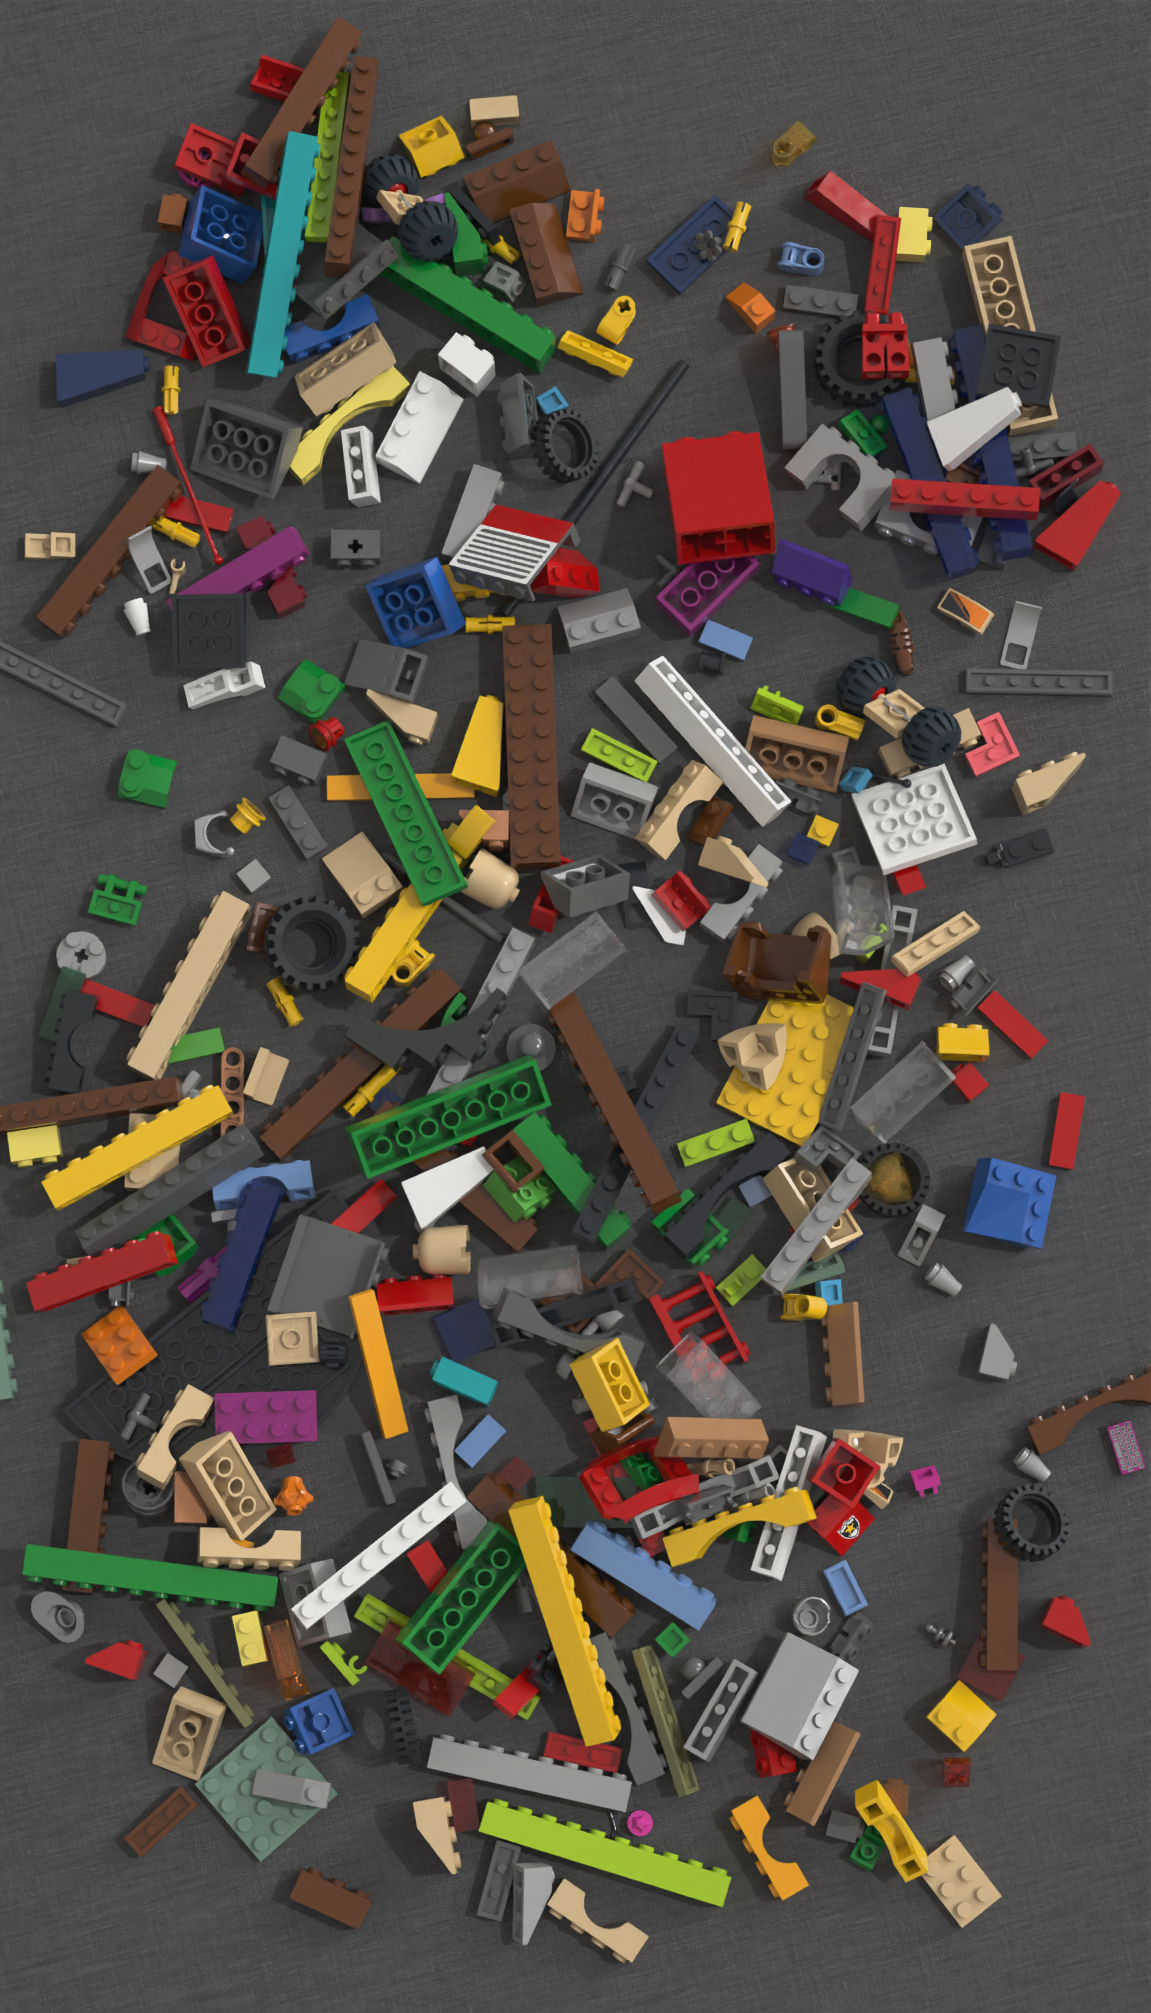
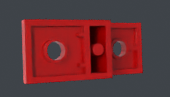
M190 123L173 168L238 197L241 196L245 188H249L274 200L276 197L278 180H276L274 185L269 183L265 189H262L240 174L260 140L241 133L237 141L234 142ZM206 150L210 154V159H201L198 151Z

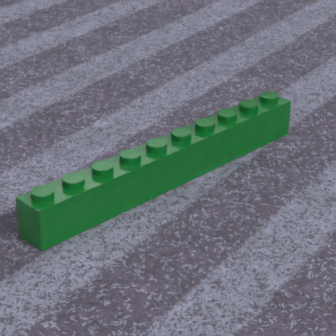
M26 1544L22 1575L27 1576L26 1581L42 1582V1578L52 1579V1584L67 1586V1581L77 1582V1587L92 1589L93 1584L102 1585L103 1591L117 1592L118 1588L128 1589L127 1594L141 1596L143 1591L153 1592L152 1597L168 1599V1594L178 1595L179 1601L193 1602V1597L202 1598L203 1604L218 1605V1601L228 1602V1607L243 1609V1604L253 1605V1610L268 1612V1607L273 1608L275 1606L278 1577L30 1544Z

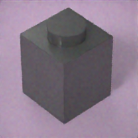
M830 1810L824 1835L855 1843L856 1838L861 1839L865 1824L860 1823L861 1818Z

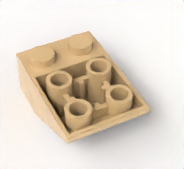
M1073 752L1064 756V761L1056 764L1054 761H1050L1041 765V770L1033 773L1032 770H1027L1018 774L1012 791L1022 815L1024 816L1046 807L1081 767L1086 757L1085 753L1078 755L1077 752Z
M445 1796L413 1802L418 1830L452 1874L458 1873L457 1868L461 1867L459 1852H454L453 1842L457 1841L455 1826L450 1827L448 1818L453 1816L451 1802L445 1801Z

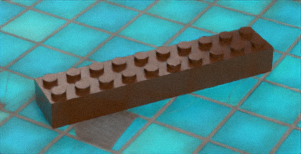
M551 624L502 626L511 867L516 871L551 869L561 866Z

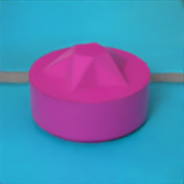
M638 1810L629 1816L627 1824L631 1833L636 1836H644L651 1831L653 1820L649 1813Z

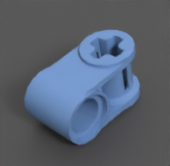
M793 242L782 243L781 248L783 252L781 260L777 263V268L782 271L809 276H818L823 272L824 255L819 249L802 246ZM817 259L820 263L816 266H811L807 261Z

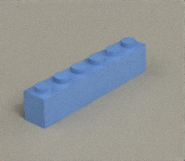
M590 1519L587 1520L573 1542L571 1551L695 1629L700 1630L716 1604L717 1599L714 1598V1594L703 1587L701 1589L692 1584L693 1581L683 1574L677 1575L671 1571V1567L665 1562L653 1560L649 1557L650 1554L643 1548H634L628 1544L629 1541L624 1536L617 1533L614 1535L607 1531V1527L600 1521L594 1520L593 1522Z

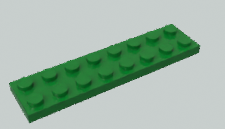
M389 720L345 738V745L422 907L468 888L465 878Z

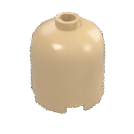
M481 849L469 867L473 872L470 870L465 878L468 888L460 892L493 909L504 907L508 901L513 903L520 892L516 888L519 882L517 871L491 853Z
M468 1225L432 1227L422 1231L418 1238V1244H413V1258L419 1260L421 1269L433 1275L469 1274L471 1269V1252H466V1241H470Z

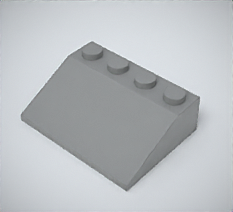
M786 1632L740 1722L800 1759L813 1760L859 1670L827 1651Z

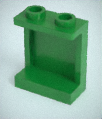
M689 1188L680 1195L682 1202L664 1210L652 1221V1226L663 1237L666 1234L665 1228L673 1220L678 1222L684 1216L682 1212L689 1204L693 1203L695 1205L698 1202ZM711 1213L705 1226L703 1244L686 1260L692 1268H695L697 1265L702 1267L711 1258L709 1254L715 1248L720 1250L729 1241L727 1238L730 1235L729 1231Z

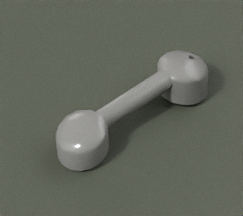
M618 1310L594 1316L581 1334L593 1335L598 1328L606 1332L618 1323L624 1315ZM568 1350L560 1357L556 1367L557 1374L565 1381L572 1371L569 1364L577 1359L576 1354Z

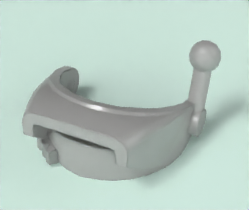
M220 811L219 813L206 815L194 820L196 850L221 858H229V856L234 854V849L231 847L227 848L226 851L214 848L209 843L206 835L207 826L210 821L215 818L229 817L227 811Z

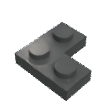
M821 1125L796 1152L794 1159L814 1173L825 1159L843 1170L851 1158L858 1161L862 1153L824 1125Z

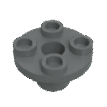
M526 1024L518 1027L511 1033L507 1041L506 1052L510 1062L530 1055L536 1059L541 1072L552 1063L556 1053V1045L553 1036L546 1028L537 1024Z

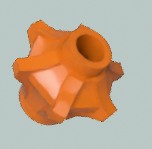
M296 1476L283 1479L281 1491L274 1499V1505L281 1506L290 1516L300 1515L302 1510L306 1509L307 1504L314 1502L313 1496L306 1491L302 1478Z

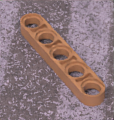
M234 1047L226 1049L222 1054L221 1091L228 1103L232 1101L237 1102L240 1110L237 1114L221 1122V1137L226 1135L228 1127L244 1125L243 1091L245 1089V1058L241 1050ZM233 1052L239 1054L240 1062L237 1065L230 1066L227 1064L226 1058L228 1054ZM230 1077H236L240 1080V1086L236 1090H229L226 1087V1081Z

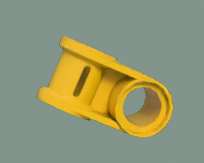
M628 296L618 297L600 322L596 333L618 345L636 315L633 299ZM626 306L629 307V311L625 310L623 313H621L620 307L623 309Z
M418 940L413 942L392 973V980L398 987H408L435 958L433 953L429 954L419 945L420 942ZM405 969L410 975L407 979H399L396 976L397 971Z
M784 1294L782 1296V1299H784V1309L780 1319L786 1321L822 1319L827 1311V1303L821 1297L804 1294Z

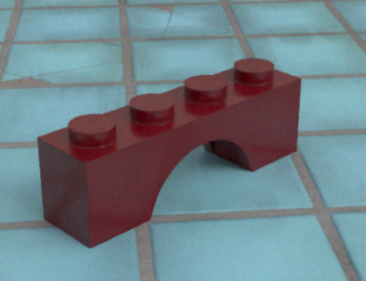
M263 515L236 527L246 552L276 534L271 521L266 522ZM292 566L284 570L285 573L277 578L273 586L268 590L269 599L279 619L306 607L304 599L307 598V595L301 584L296 585L293 578L297 575Z

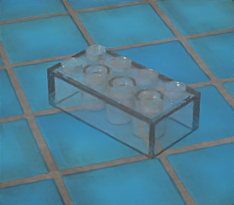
M692 1332L684 1337L655 1366L701 1418L749 1419L762 1407L705 1342Z

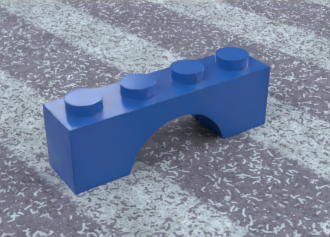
M367 294L346 302L344 317L338 325L329 330H313L301 321L293 323L289 327L286 326L284 336H288L285 351L290 363L293 361L302 362L308 359L309 355L316 352L325 353L332 346L339 343L342 344L373 322L379 328V319L369 295Z

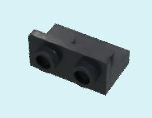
M548 1640L540 1651L543 1657L541 1659L536 1657L529 1666L528 1670L531 1673L526 1681L551 1698L564 1678L552 1642Z

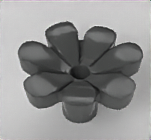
M710 230L704 231L703 234L698 233L695 235V239L698 241L695 243L696 250H701L699 257L702 260L708 257V261L713 262L716 259V255L718 256L722 252L720 237H713Z

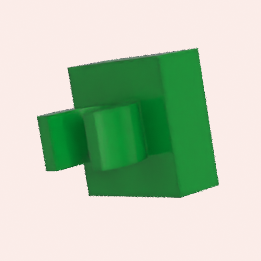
M752 1521L740 1523L725 1531L724 1537L742 1543L746 1541L751 1542L753 1538L748 1536L750 1527L756 1529L757 1525L752 1523Z
M672 1622L655 1641L673 1658L690 1639Z

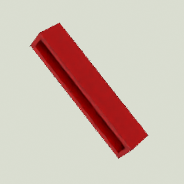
M892 479L889 511L1037 521L1040 488Z
M160 1231L147 1234V1239L138 1242L136 1239L125 1242L123 1248L101 1251V1256L96 1258L87 1256L79 1259V1264L74 1266L66 1264L57 1267L56 1272L48 1275L47 1272L33 1276L34 1280L26 1284L34 1311L44 1313L178 1264L170 1235L162 1234Z

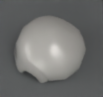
M814 1596L800 1600L795 1605L792 1613L794 1627L804 1635L814 1636L821 1634L830 1623V1606L822 1598Z

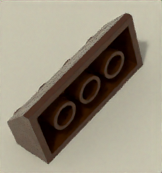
M552 139L463 176L464 188L469 199L493 224L509 218V209L529 203H544L571 191L562 161Z
M529 203L509 209L511 225L536 307L582 295V288L556 204Z

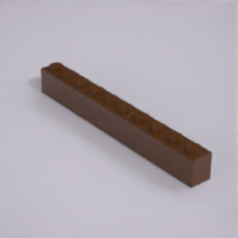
M354 56L325 255V277L342 278L351 270L379 75L378 58Z
M441 967L437 971L433 969L424 977L423 980L425 982L419 988L413 987L405 995L407 999L401 1005L396 1003L387 1012L389 1016L383 1022L378 1020L375 1024L397 1030H422L454 1000L458 993L461 992V988ZM353 1044L351 1046L353 1050L347 1056L342 1054L333 1063L335 1067L329 1073L324 1071L316 1078L317 1084L311 1090L306 1088L298 1095L299 1101L295 1105H288L279 1113L281 1117L274 1124L272 1122L268 1123L261 1130L263 1134L260 1136L261 1141L282 1162L385 1064Z
M574 991L548 1003L547 1006L550 1012L546 1015L552 1028L557 1026L560 1033L556 1035L563 1048L568 1047L570 1053L567 1054V1057L572 1067L577 1066L580 1073L577 1076L583 1087L588 1086L590 1093L587 1095L593 1107H599L601 1113L598 1116L604 1127L609 1126L611 1133L608 1135L613 1146L620 1147L622 1153L619 1154V1157L624 1167L630 1166L633 1173L629 1175L635 1188L641 1187L643 1194L640 1197L646 1209L651 1207L654 1214H657L682 1202L673 1179Z

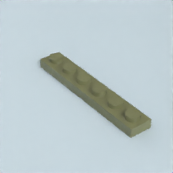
M163 1599L157 1603L156 1606L243 1727L248 1728L252 1725L254 1721L251 1717L255 1715L247 1703L242 1705L238 1700L237 1696L240 1693L233 1683L227 1684L222 1677L225 1672L217 1662L212 1664L207 1657L210 1651L202 1641L197 1643L192 1635L196 1633L188 1621L183 1623L179 1618L178 1614L181 1611L174 1601L168 1602L166 1599Z
M654 1645L633 1650L634 1664L642 1681V1689L646 1694L650 1706L649 1710L654 1719L657 1735L661 1741L665 1760L669 1766L673 1778V1786L677 1790L678 1797L700 1791L688 1751L683 1748L685 1741Z

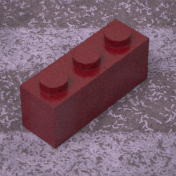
M1090 443L1030 479L1028 487L1040 488L1039 508L1042 509L1052 503L1077 478L1079 481L1073 489L1100 474L1104 462Z

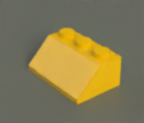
M618 1338L581 1355L569 1364L601 1432L625 1425L650 1405Z

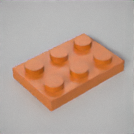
M122 1304L81 1333L117 1385L158 1356Z

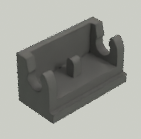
M722 1484L679 1500L685 1525L694 1524L710 1516L737 1508L738 1504L733 1502L731 1495L735 1494L734 1488Z

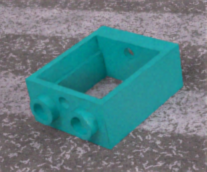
M443 1356L440 1361L436 1360L430 1371L434 1384L485 1407H489L498 1387V1381Z

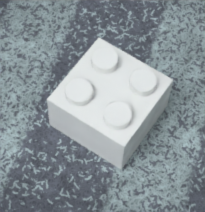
M456 332L438 354L439 367L478 397L495 377L494 357L485 349L480 351L476 348L474 341L467 335L461 336Z

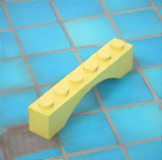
M393 366L388 372L380 373L374 377L369 385L358 388L354 396L340 402L337 411L332 415L329 413L324 416L319 423V427L314 431L311 429L301 438L302 442L299 443L296 455L288 470L304 486L321 471L326 449L334 435L345 423L368 410L380 407H393L408 394L411 389L410 383Z

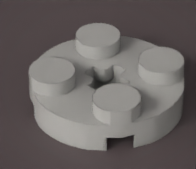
M84 931L68 934L59 944L56 955L58 966L65 976L79 982H84L86 979L98 976L103 971L107 960L104 945L99 938ZM85 950V955L88 956V959L78 963V958L75 954Z

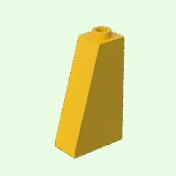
M486 695V697L479 696L451 774V782L497 798L500 785L503 703L498 698L491 695Z

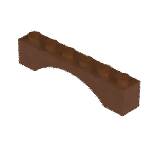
M1151 1367L1143 1370V1376L1135 1378L1133 1374L1120 1380L1122 1385L1116 1388L1108 1385L1097 1390L1099 1395L1090 1399L1086 1395L1075 1400L1076 1405L1067 1409L1066 1405L1052 1410L1053 1416L1044 1419L1043 1415L1030 1420L1031 1426L1025 1429L1037 1455H1042L1063 1445L1068 1433L1075 1424L1097 1407L1122 1401L1141 1402L1151 1405Z

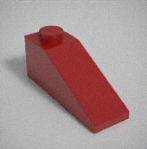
M560 856L561 865L575 862L574 860ZM543 883L532 907L528 925L552 933L561 912L554 908Z
M899 969L842 972L840 984L860 991L862 982L870 983L887 990L885 1002L909 1011L920 986L921 978L917 977V973L906 977Z

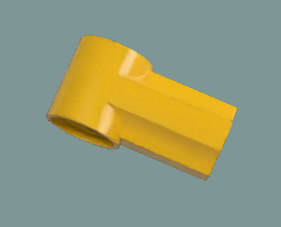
M833 705L822 706L815 716V725L821 731H831L858 741L865 720L839 711ZM821 714H830L833 722H824L821 719Z

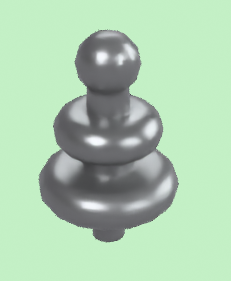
M930 1623L925 1626L926 1632L934 1634L933 1639L935 1641L941 1639V1648H945L949 1643L955 1645L956 1641L952 1639L953 1629H948L944 1633L945 1629L943 1626L938 1627V1629Z

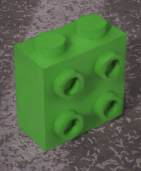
M518 1158L504 1165L517 1183L530 1173ZM495 1171L483 1185L514 1223L522 1218L525 1220L529 1219L536 1213V1209L539 1207L542 1210L553 1202L551 1197L557 1191V1188L544 1173L516 1193L510 1190Z

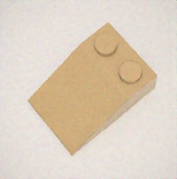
M363 831L322 858L362 919L399 896L403 890V886Z
M181 1686L172 1698L152 1763L199 1781L220 1730L228 1704Z

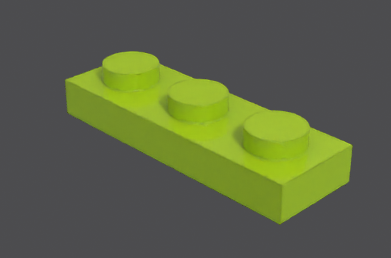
M593 728L581 748V752L632 778L646 783L658 761Z
M744 1119L677 1143V1147L686 1168L751 1145L755 1139L748 1120Z

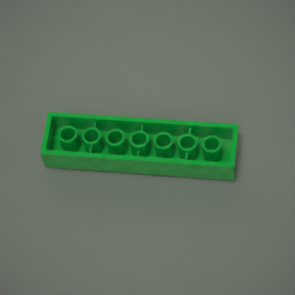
M394 236L390 238L389 242L399 257L379 275L541 375L556 352V337H554V333L544 326L540 328L533 324L534 321L529 316L517 314L513 311V307L504 301H496L492 298L493 295L483 288L479 290L472 286L473 283L468 278L462 275L460 277L456 276L447 265L413 258L402 248L399 239Z
M526 1055L348 1126L345 1130L361 1174L369 1179L549 1107L552 1104L536 1059Z

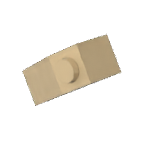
M369 689L367 690V699L405 737L409 738V742L420 746L422 743L429 745L438 719L437 712Z
M718 836L717 840L707 837L698 863L699 866L767 888L768 882L741 848L731 845V839Z

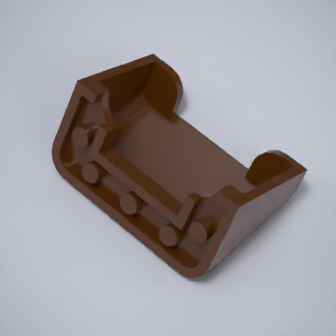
M755 921L750 923L739 922L722 975L740 995L750 999L822 1004L828 991L832 936L827 928L819 925L809 928L807 936L769 934L761 923Z

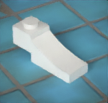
M251 661L247 663V668H233L231 670L224 668L183 685L188 707L193 710L216 701L236 696H247L265 688L260 665Z

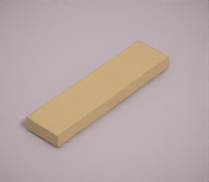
M963 911L891 957V962L908 977L978 933L980 926Z

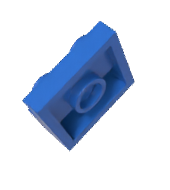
M334 1688L284 1711L286 1714L283 1718L285 1726L289 1731H294L297 1738L294 1740L295 1748L298 1753H304L305 1758L355 1734Z

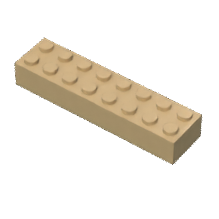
M1012 236L964 246L962 257L984 343L989 324L1036 332ZM1052 392L1049 408L1022 404L1019 407L1021 415L1010 423L1006 430L1008 437L1055 427L1058 416Z
M225 891L222 892L221 896L216 895L210 906L212 909L209 917L205 916L198 928L200 934L197 939L192 938L186 950L189 953L185 961L182 959L179 961L174 971L177 975L173 983L169 981L162 993L165 995L161 1004L157 1003L154 1006L150 1015L153 1017L149 1026L144 1025L138 1037L141 1041L137 1048L134 1046L131 1048L127 1056V1060H129L127 1065L131 1071L149 1081L162 1078L172 1055L171 1047H176L182 1035H185L252 914L248 903Z

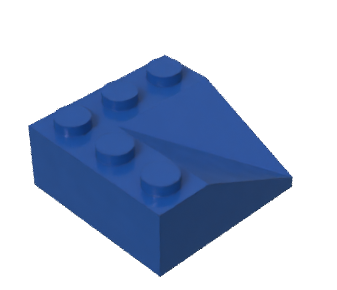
M201 185L189 202L179 256L196 262L213 255L221 275L244 284L256 269L263 235L262 212Z
M437 557L380 575L365 585L392 646L409 648L453 634L466 624Z
M978 1158L963 1231L1026 1249H1042L1056 1175L995 1158Z

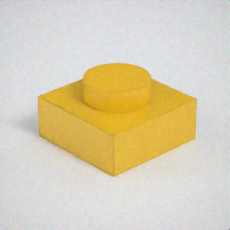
M816 815L806 839L829 848L839 824Z

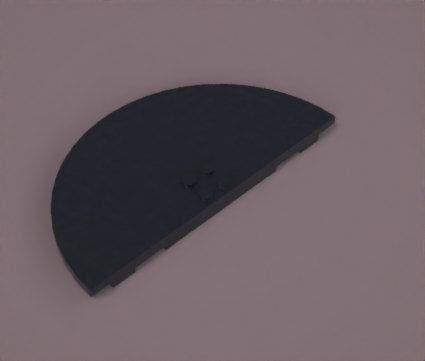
M334 1188L302 1214L332 1224L349 1207ZM297 1217L284 1230L263 1247L259 1248L150 1337L148 1342L158 1356L119 1385L107 1373L62 1411L90 1438L111 1442L110 1448H115L114 1454L136 1462L142 1453L146 1454L151 1447L148 1443L154 1431L137 1423L128 1441L120 1438V1434L128 1420L129 1412L133 1410L140 1394L143 1392L150 1395V1399L142 1415L159 1423L156 1430L158 1433L163 1427L161 1421L168 1410L172 1412L176 1405L174 1400L181 1389L185 1390L188 1384L213 1398L218 1393L316 1390L317 1426L319 1427L335 1410L351 1387L363 1362V1355L357 1334H355L354 1339H351L349 1336L317 1326L319 1359L321 1341H328V1338H340V1342H346L345 1365L339 1364V1368H327V1364L312 1362L269 1366L266 1315L282 1313H274L267 1309L298 1220ZM215 1405L202 1427H185L176 1432L171 1438L169 1451L176 1461L175 1471L186 1472L179 1458L196 1443L216 1436ZM298 1443L240 1444L239 1446L250 1465L254 1466L276 1457Z

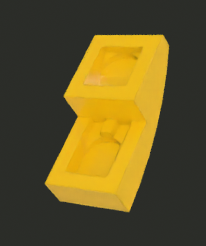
M475 805L456 829L448 844L467 859L496 821L478 805Z

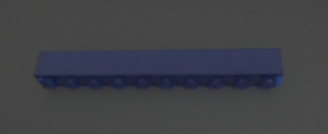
M982 325L954 329L953 337L949 339L950 351L955 353L957 361H954L955 373L960 375L962 383H959L961 398L965 397L966 404L983 398L976 396L986 341ZM1004 428L974 452L975 462L981 466V472H979L980 484L1019 487L1006 428ZM989 517L990 529L995 531L997 539H994L996 554L1000 553L1002 561L1031 556L1032 543L1026 520Z

